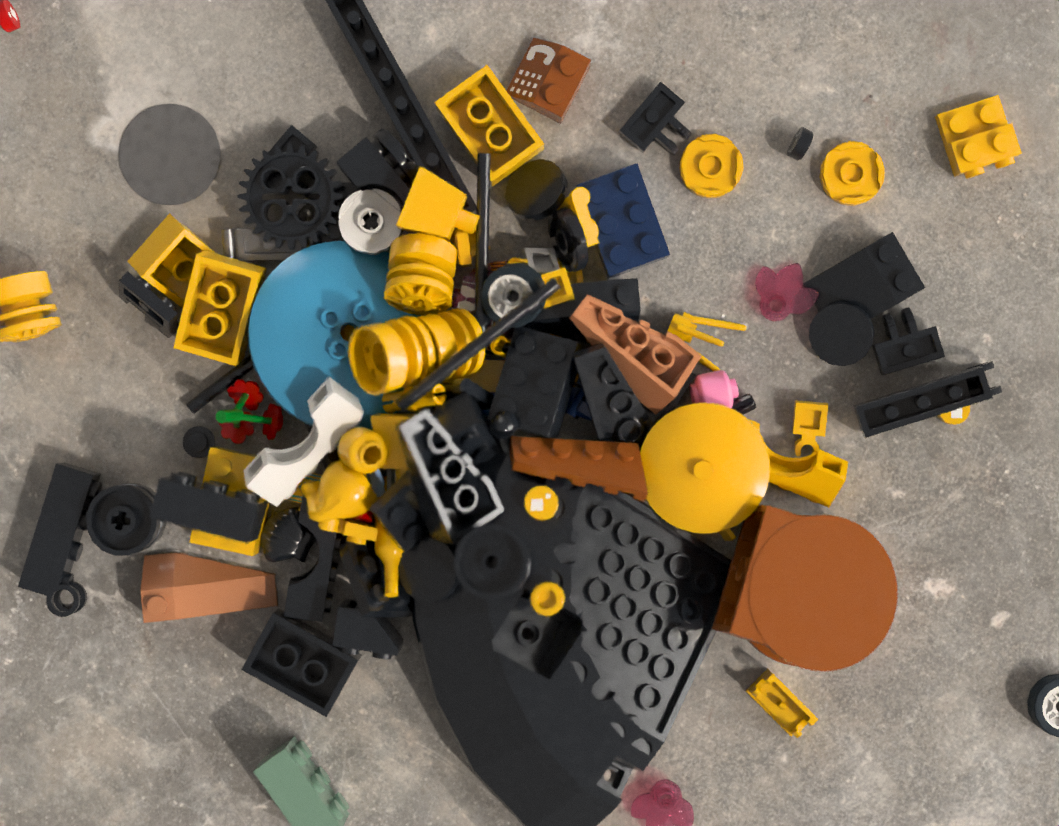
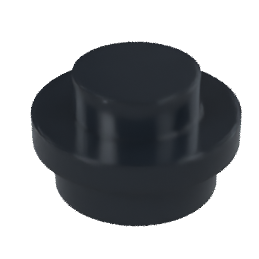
M203 426L190 428L183 437L184 450L194 458L208 456L210 447H215L214 434Z

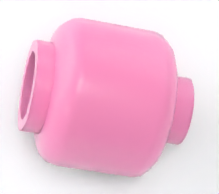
M723 370L699 374L695 377L694 384L689 385L692 403L709 402L732 408L733 398L739 397L735 378L729 379L727 373Z

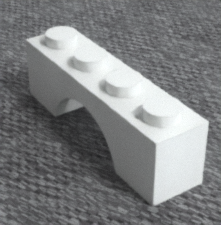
M330 377L307 400L314 423L306 439L292 448L283 450L264 447L243 470L246 487L276 507L284 499H289L294 494L297 485L303 478L310 476L316 470L319 461L327 452L331 453L336 449L343 434L349 429L355 428L364 414L359 398Z

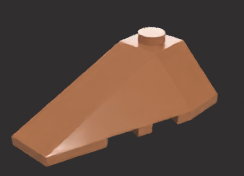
M588 294L570 317L592 346L599 343L604 344L638 400L654 414L659 413L677 396L701 358L699 353L678 336L668 331L662 334L651 329L650 323L642 319L636 322L625 317L622 310Z
M180 552L144 556L140 589L144 623L278 606L276 576L274 573L243 566H234L211 559L198 558Z

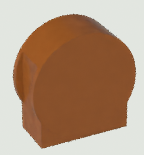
M758 505L754 512L743 521L712 630L747 640L760 653L783 664L821 672L850 667L868 657L881 644L892 625L898 599L897 580L892 562L881 543L868 530L851 520L832 515H796L769 505Z

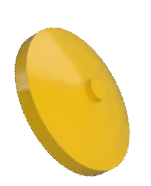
M698 402L670 411L652 427L640 451L648 490L646 500L662 519L685 531L715 533L738 525L758 507L768 486L770 461L767 447L761 434L744 415L721 404Z

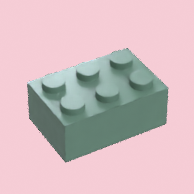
M293 736L265 756L253 770L291 826H344L349 815L347 811L349 805L341 793L335 794L329 785L331 780L326 771L321 766L317 768L310 759L312 753L304 741L298 742L295 736Z

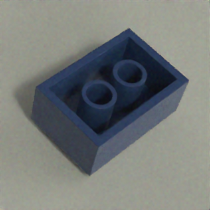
M638 163L576 185V188H586L590 194V201L587 207L591 219L596 222L598 227L597 238L599 243L595 244L607 280L669 257L670 252Z

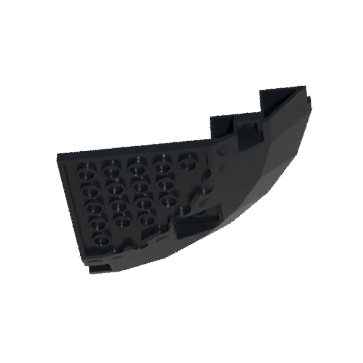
M511 437L505 440L498 439L503 451L495 454L490 460L475 465L481 474H485L492 481L505 510L484 525L504 526L521 535L528 545L531 554L530 576L523 587L511 596L490 600L476 597L467 591L461 582L454 593L445 600L426 603L417 601L412 597L414 628L433 698L471 771L523 826H597L622 801L620 796L632 770L644 771L664 744L716 634V631L712 630V626L732 560L688 532L669 524L656 512L622 491L615 495L604 492V487L589 483L582 487L573 485L570 480L560 476H556L553 480L512 470L509 452ZM534 487H548L557 496L558 509L555 515L548 520H536L526 511L525 497ZM420 510L415 511V512L418 514V516L420 517V516H421ZM429 530L421 538L431 537ZM460 540L459 542H457L456 544L453 545V547L455 548V550H456L457 546L459 545V543L461 542V540ZM491 555L487 558L490 561L489 568L493 569L498 566L499 560L496 556ZM543 582L558 584L565 596L564 605L561 610L550 616L538 614L530 603L532 590ZM525 627L531 630V637L528 640L522 637V630ZM609 769L611 777L606 781L604 774Z

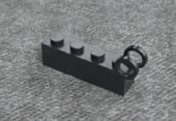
M993 361L853 405L863 436L867 438L992 399V396L1003 392L1001 385L989 387L984 372L994 368Z
M65 462L56 463L18 584L20 588L46 595L48 609L59 617H66L80 611L87 602L86 590L81 584L73 582L74 574L71 573L74 561L77 562L83 551V543H80L83 531H87L86 513L91 501L102 489V482H99L101 473ZM63 589L73 595L74 603L71 608L65 607L60 600Z

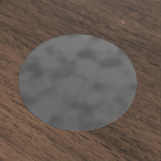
M161 104L141 112L127 126L120 142L119 162L127 183L141 197L161 205H179L197 198L211 185L220 164V145L213 127L200 113L183 105Z

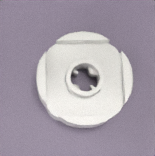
M367 189L356 191L348 196L340 207L338 225L341 235L352 249L360 253L380 254L390 249L391 243L401 236L402 230L396 226L401 210L397 201L383 190ZM368 213L370 217L372 213L378 215L377 223L379 226L375 229L372 227L370 230L365 229L363 217Z

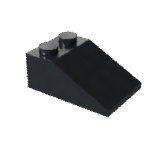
M893 232L803 283L818 311L828 304L848 302L847 304L857 305L864 309L870 318L881 314L925 288Z

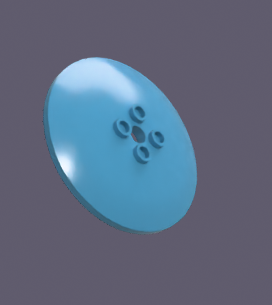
M345 241L324 242L309 246L289 256L270 273L256 295L249 318L248 344L251 360L258 378L268 394L279 406L296 419L313 426L314 419L311 416L307 400L328 377L359 398L364 414L356 427H365L372 430L371 415L387 413L382 405L393 403L392 400L382 402L384 394L376 396L368 394L359 386L349 364V341L344 340L340 335V328L344 325H350L357 329L361 326L378 322L384 323L403 316H423L397 310L384 299L390 253L384 251L377 255H370L352 249ZM401 387L391 392L403 391L405 388Z

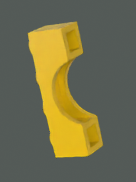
M750 420L760 433V423ZM767 447L770 461V483L777 485L783 490L805 497L813 503H819L828 508L831 506L846 481L848 461L820 449L805 457L790 458L779 455Z

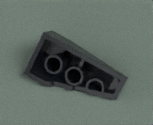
M638 278L573 283L571 287L575 297L574 300L543 309L533 321L522 327L589 343L570 319L584 297L588 294L622 310L625 317L638 322L641 312ZM511 290L509 298L511 300L519 299L518 292Z
M427 409L419 411L396 425L420 513L434 541L454 545L462 540L467 533L476 527L483 526L505 511L492 481L485 474L480 473L471 463L473 460L466 453L461 452L452 442V437Z

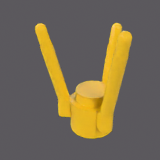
M684 312L683 316L674 314L667 331L689 343L692 337L721 347L724 345L722 340L696 330L697 325L693 323L745 331L746 326L733 322L693 316ZM701 355V358L698 362H700L713 372L720 370L711 361H709L707 358Z

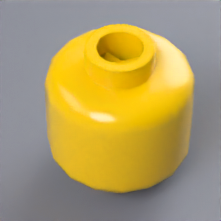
M355 427L349 429L341 437L338 445V454L344 465L359 473L369 474L377 471L385 462L387 446L379 434L365 427Z

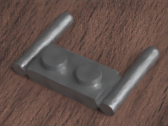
M255 227L221 229L223 256L241 261L285 260L294 253L304 249L299 241H296L294 250L289 249L287 241H284L281 248H277L275 237L269 243L263 242L265 232L254 235L252 232ZM307 238V247L318 244L311 238Z

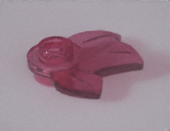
M799 263L788 265L777 274L766 266H763L759 271L755 287L761 296L760 311L766 319L777 322L784 320L789 314H803L816 302L819 292L810 288H802L803 272ZM774 300L779 301L782 306L781 310L772 311L769 306L770 302Z
M668 779L656 782L650 792L636 797L631 806V816L638 819H646V826L693 825L694 812L692 805L682 798L680 787ZM668 794L671 798L661 799V796Z

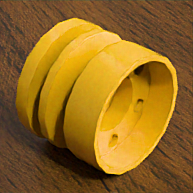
M414 233L397 237L390 247L389 271L386 275L384 299L387 303L397 310L416 315L436 314L448 310L452 303L454 286L452 278L455 277L457 250L454 245L443 238L429 234Z
M29 272L0 279V326H5V328L0 329V342L9 341L15 343L35 339L62 326L60 317L44 318V316L58 310L55 304H40L41 299L53 293L47 272Z
M461 308L416 317L425 325L431 335L435 347L436 362L434 370L482 333L476 318L468 310ZM485 348L443 381L476 373L483 364Z
M403 316L384 323L378 322L361 326L354 330L349 340L348 356L353 376L359 386L368 394L376 396L401 387L406 388L416 385L434 371L436 362L435 347L427 328L416 317Z

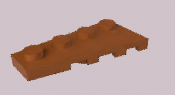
M511 436L509 452L512 470L553 480L556 476H560L570 480L573 485L585 487V484L589 483L604 487V492L618 495V492L622 491L634 494L633 499L646 500L648 490L638 443Z

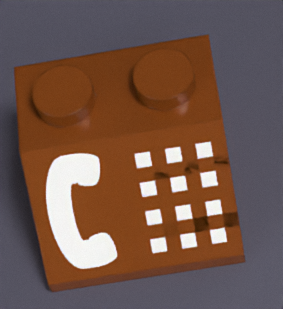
M533 38L506 91L513 100L561 124L590 69L591 59L561 44Z

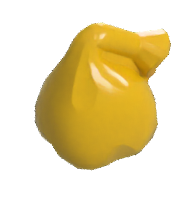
M341 459L332 462L325 469L320 481L303 483L300 487L302 494L307 499L308 516L316 522L353 518L369 511V508L377 500V495L366 476L344 465Z

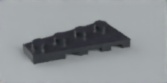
M599 343L571 353L598 441L638 443L641 451L643 442L654 424L604 344Z

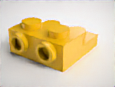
M999 95L935 116L954 177L964 174L965 178L969 179L985 173L984 167L995 164L996 169L1015 163L1014 158L1022 154L1013 124H1008Z

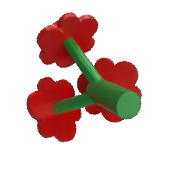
M237 379L234 385L229 386L227 390L228 395L234 399L236 406L234 409L219 410L215 417L222 428L221 436L224 439L230 438L234 444H242L246 440V436L254 434V427L252 426L254 422L263 423V435H266L268 440H274L276 433L283 426L281 407L270 403L268 410L264 411L263 416H256L247 411L243 412L241 410L243 406L251 411L256 410L259 407V403L263 401L264 395L259 392L260 387L256 382H245L242 379Z

